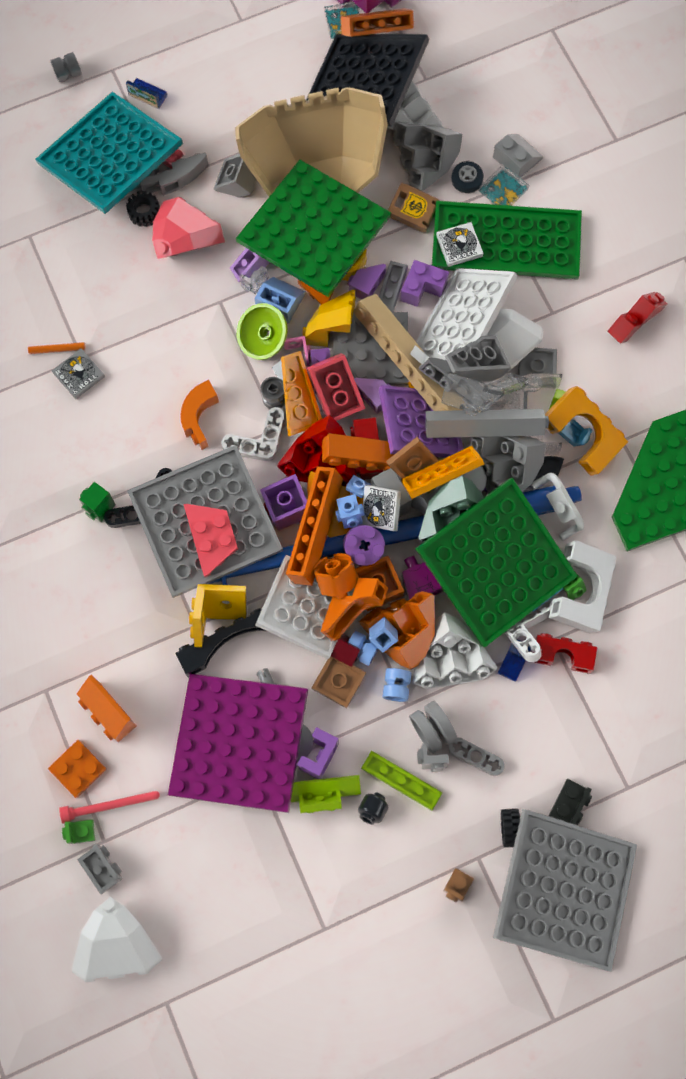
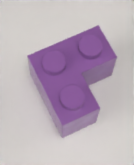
M414 259L402 287L400 301L418 307L424 292L441 297L448 283L449 272Z

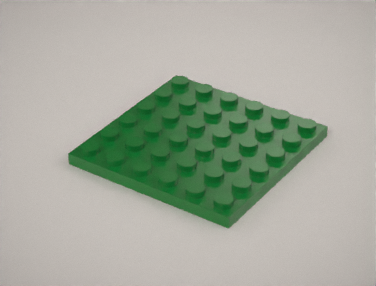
M299 160L236 237V242L329 297L389 220L391 212L306 162Z
M513 478L508 479L416 548V551L482 647L489 645L578 576Z

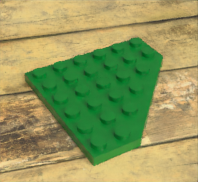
M686 410L657 419L651 423L612 514L613 522L627 552L686 531Z

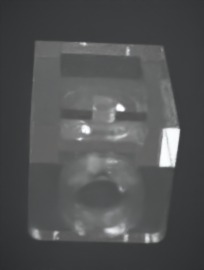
M261 266L252 273L250 279L241 274L239 276L241 287L247 292L251 291L256 294L262 284L269 279L267 269Z

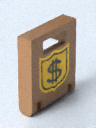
M401 182L388 211L391 212L390 218L422 233H426L427 227H429L436 211V201L440 200ZM399 196L405 199L401 209L395 206Z

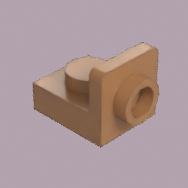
M455 868L443 890L447 893L445 897L455 903L458 900L462 902L474 878Z

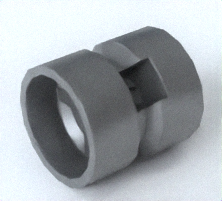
M74 52L64 55V59L57 57L50 60L59 83L68 80L69 75L72 77L82 75Z
M278 377L266 378L261 384L264 405L269 409L283 407L285 405L283 380Z

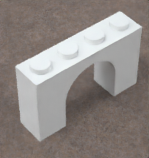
M575 540L566 543L564 556L571 566L579 568L587 574L592 587L591 595L585 604L566 597L553 599L549 618L588 633L598 632L604 622L603 615L608 604V592L612 586V574L616 568V556Z

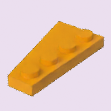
M301 351L281 357L288 436L306 431L316 421L322 419Z

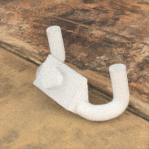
M548 473L534 481L530 487L532 490H536L549 481L556 487L554 491L546 495L562 524L572 519L576 523V525L559 534L560 539L564 541L573 534L584 529V521L561 480L554 473Z

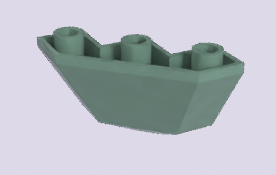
M461 476L443 484L429 500L419 533L420 541L425 542L484 498L473 481Z

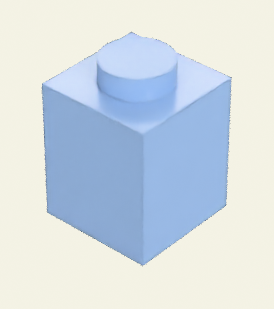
M383 617L369 628V640L383 653L398 641V630Z

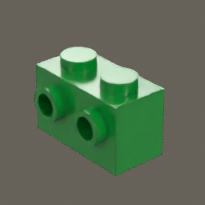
M93 482L89 488H85L79 498L82 504L81 508L93 521L97 519L102 522L105 513L116 505L110 493L96 482Z

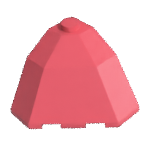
M181 197L163 201L153 221L152 241L157 259L225 242L220 223L210 219L205 213L196 207H192Z

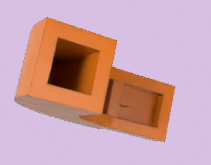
M209 380L193 388L184 399L181 407V423L186 437L191 436L195 446L199 444L201 450L207 448L208 443L198 425L199 417L205 409L219 403L218 396Z

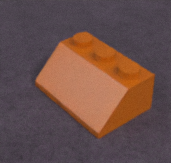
M91 674L77 692L80 698L78 703L85 711L89 708L93 713L90 717L97 725L102 724L105 727L103 732L110 740L115 739L119 742L137 725Z

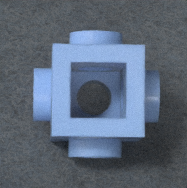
M355 494L336 499L339 510L335 511L337 520L343 523L344 529L363 524L361 517L365 515L363 505H358Z

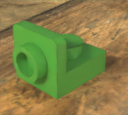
M579 575L563 587V590L571 600L581 597L587 591L585 583Z
M94 820L65 822V827L62 828L63 840H66L68 844L95 841Z

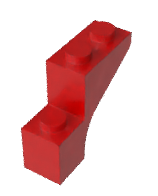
M658 292L644 294L627 313L619 316L607 332L620 344L625 343L642 325L662 311L668 303L664 301V296Z

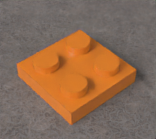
M77 740L48 770L75 798H78L106 770V767L80 740Z

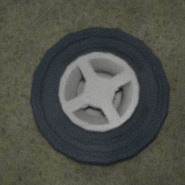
M471 161L457 164L452 170L451 175L453 186L462 193L477 191L481 187L484 178L482 168Z

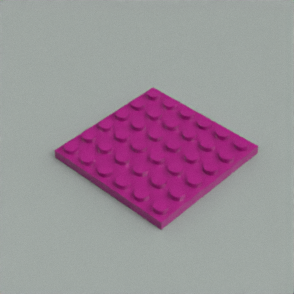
M189 674L168 795L289 813L308 689Z

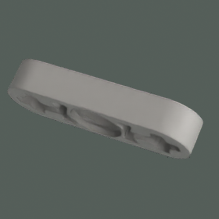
M457 737L458 739L451 742L448 746L452 756L491 776H498L504 770V761L500 757L462 738ZM460 742L461 748L467 750V746L471 747L467 753V758L463 757L465 752L461 750L458 753L455 752V748L452 745ZM473 751L481 753L482 760L476 763L471 760L470 755ZM486 756L490 757L488 759L490 763L497 761L500 770L492 771V766L487 763L485 767L481 766Z

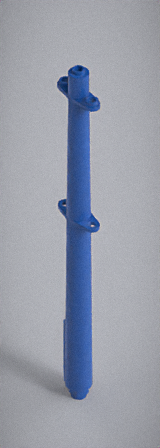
M554 485L522 492L538 516L555 512L546 496L556 489ZM579 486L565 488L573 503L582 501ZM425 515L399 520L397 531L374 528L383 536L385 546L419 539ZM346 534L330 538L326 537L320 559L326 556L333 557L337 553L346 554L343 547ZM360 541L361 545L359 548L367 549L369 542ZM294 545L282 547V552L207 584L222 582L223 585H228L227 578L280 568L286 555L291 557Z

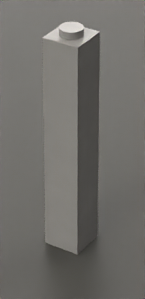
M543 409L426 411L425 419L427 438L545 435V428L549 426V418L545 416Z

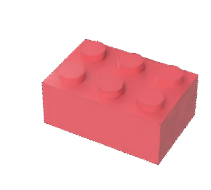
M340 353L306 367L326 417L331 415L337 421L366 409L344 354Z

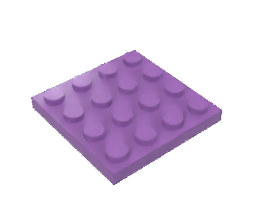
M380 386L378 390L391 454H396L416 437L437 458H446L463 450L461 437H426V411H433V409L415 388Z

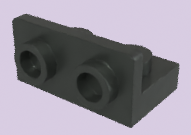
M567 778L549 816L579 825L584 815L581 811L584 806L587 807L592 799V795H590L592 789L589 787L585 788Z

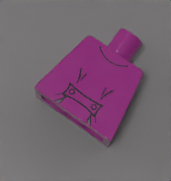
M414 555L404 560L407 570L402 572L401 577L407 600H410L416 593L421 591L431 593L434 596L444 592L425 562L418 564Z

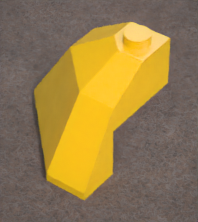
M350 290L319 306L307 323V326L303 327L302 336H305L306 345L328 347L330 331L350 333L353 311L355 309L356 290Z

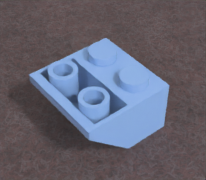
M272 277L262 284L254 299L255 304L267 303L277 307L283 313L286 322L289 323L306 292Z

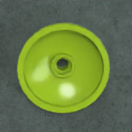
M259 303L249 307L242 314L237 325L236 334L241 350L248 357L256 360H266L279 353L287 338V322L283 313L277 307L267 303Z

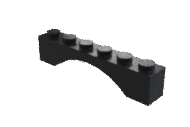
M261 608L252 611L251 615L246 618L240 617L234 620L233 624L228 627L222 626L216 629L215 633L210 636L204 635L202 647H194V644H186L180 647L179 651L175 654L186 676L189 678V674H197L205 670L216 651L234 637L248 632L266 631L255 625Z

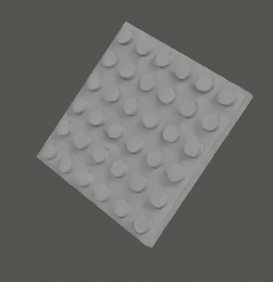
M237 445L127 490L172 598L196 589L198 584L210 583L283 551ZM183 504L227 510L238 550L227 557L225 562L216 567L206 578L203 575Z
M522 809L493 938L611 972L637 844Z

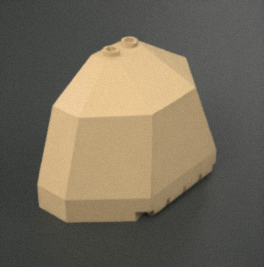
M350 87L343 88L340 92L339 88L326 90L327 96L323 97V92L320 91L308 94L309 100H305V96L302 95L290 98L291 104H288L287 99L275 101L274 106H263L235 127L240 157L269 197L299 160L306 162L359 193L379 174L388 126L382 95Z

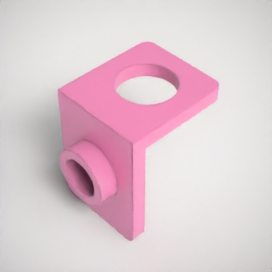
M305 336L286 339L284 349L303 347L306 365L310 366L309 356H311L310 345H306Z

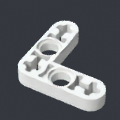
M274 407L268 411L261 440L228 434L221 440L223 450L228 448L226 443H229L231 440L234 445L238 446L239 442H241L239 452L243 457L262 461L273 460L276 456L285 420L283 410ZM278 413L280 418H277L275 426L273 425L272 416ZM274 430L277 432L275 438H268L266 436L267 432ZM246 444H252L254 449L251 452H246L243 450V447ZM257 446L260 447V450H258L259 454H256ZM267 448H270V452L272 453H268V455H265L264 451H266Z
M549 599L534 612H530L529 614L534 615L532 619L527 620L523 618L514 625L516 631L511 627L504 632L528 662L538 661L542 656L540 645L527 629L549 618L552 599ZM520 636L527 637L525 641H517V638ZM530 646V649L535 653L528 652L527 647Z

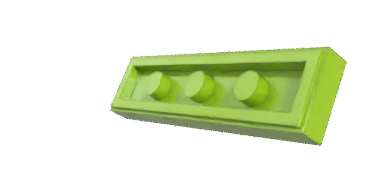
M372 750L361 767L365 772L433 811L442 795L441 791Z

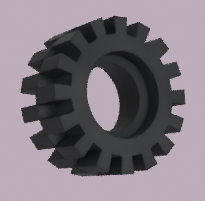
M138 191L136 196L133 193L131 195L132 199L128 198V203H126L129 219L133 224L137 223L140 227L142 224L144 227H147V223L150 226L153 225L152 221H154L160 209L158 199L155 195L152 196L151 192H148L147 195L146 191H143V194H140V191ZM141 205L150 206V210L146 213L137 212V208Z
M501 809L500 819L503 847H514L520 822L519 809Z

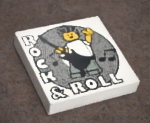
M471 222L436 232V237L448 267L483 257L482 248Z
M365 485L363 499L365 515L362 516L363 524L397 531L401 491Z

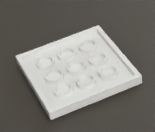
M286 555L255 625L329 659L336 641L330 640L321 632V628L332 596L321 594L316 578L314 579L313 586L294 584L286 575L290 556ZM354 588L351 591L347 592V596L353 595Z

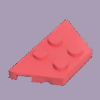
M183 504L203 575L206 578L216 567L224 563L227 557L238 550L227 510Z

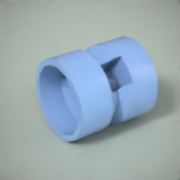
M355 630L348 643L360 648L357 656L359 661L370 666L379 649L369 639H366V635Z
M387 668L385 673L387 685H384L382 698L397 702H407L409 697L407 685H410L412 672L398 668Z

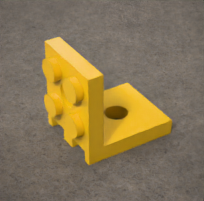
M198 584L196 598H192L191 608L194 611L189 614V624H193L190 628V638L194 639V647L203 646L206 619L236 620L240 617H247L246 586ZM222 601H229L230 603L225 604Z

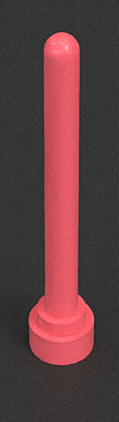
M158 791L75 809L73 807L69 808V806L60 807L61 822L65 824V822H71L77 816L155 800L160 797Z

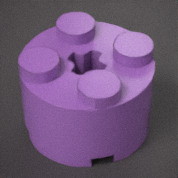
M360 524L347 532L343 547L345 553L350 555L355 564L367 566L374 564L381 558L384 553L385 542L377 529L370 525ZM364 540L365 542H369V544H367V549L365 550L363 548H359V546L361 545L360 541Z

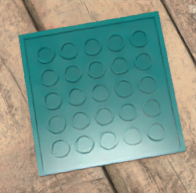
M112 91L35 160L41 167L106 214L184 143L180 137Z

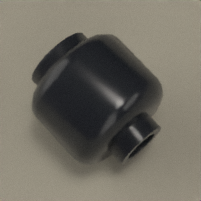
M377 792L366 794L358 807L360 819L370 825L380 823L389 808L385 801L386 798Z

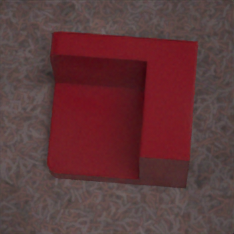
M342 634L332 651L331 657L352 667L357 661L360 648L348 643L350 637Z

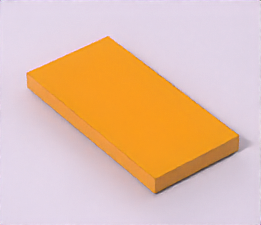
M469 446L403 478L401 481L409 496L413 499L484 465V462L474 447Z

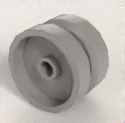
M433 700L424 706L425 714L417 710L409 715L415 731L422 742L427 744V749L432 754L442 749L441 740L446 744H450L458 739L450 720L437 702Z

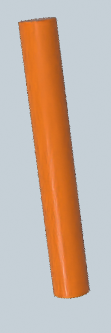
M85 342L28 347V353L38 354L75 351L79 349L85 350Z

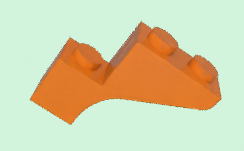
M358 578L352 596L340 599L332 596L321 632L330 640H338L361 612L373 606H383L388 587L378 578Z

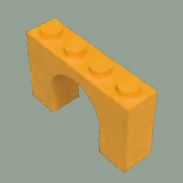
M578 386L569 388L545 414L549 418L547 429L551 434L560 432L575 416H582L592 424L595 431L594 443L578 461L590 476L599 474L628 443L624 433L614 427L611 419L603 415L599 410V406L586 396V392Z

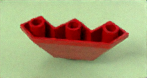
M331 415L316 421L303 432L277 465L287 477L296 474L299 481L308 483L310 472L316 473L317 467L335 468L343 478L342 486L344 487L347 486L353 475L357 476L355 468H349L348 465L331 466L329 463L322 462V440L329 433L346 436L343 428Z

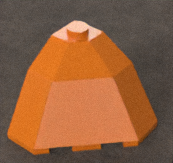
M423 591L416 593L410 600L406 601L402 598L390 603L391 607L381 610L378 607L373 609L358 621L369 634V628L385 617L398 630V641L388 648L385 653L400 666L408 669L417 667L420 661L426 657L435 635L434 595Z

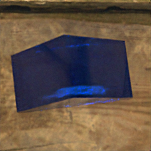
M511 643L497 674L516 682L526 660L513 643Z

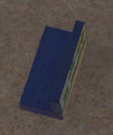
M136 78L134 82L129 80L126 82L129 96L159 109L168 96L167 91Z

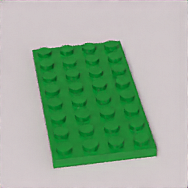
M436 201L432 266L450 271L462 268L508 271L522 276L579 279L582 210ZM471 222L482 248L483 257L448 267L436 237V232Z

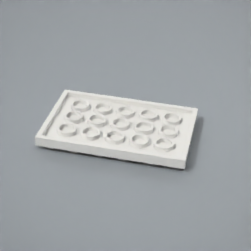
M456 269L416 343L427 356L446 360L445 356L466 346L470 342L476 341L481 336H487L518 278L517 274L508 271Z

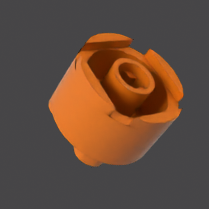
M337 553L331 559H328L326 556L320 559L313 568L320 592L324 596H336L338 599L344 598L348 595L347 592L356 586L358 576L353 561L348 554Z

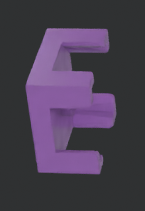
M316 727L312 734L313 741L324 749H320L316 757L317 763L305 756H301L297 766L304 773L316 779H322L339 745V738Z

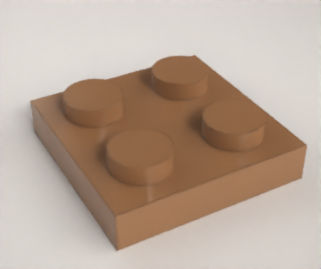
M416 437L386 462L403 479L440 460Z
M330 656L311 689L347 709L366 672L354 665L350 667Z

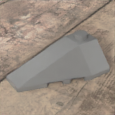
M481 336L476 341L470 342L466 346L460 347L445 356L453 374L483 382L498 381L511 369L496 336Z

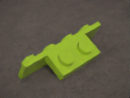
M359 775L294 782L291 802H299L300 813L342 809L341 797L361 795Z

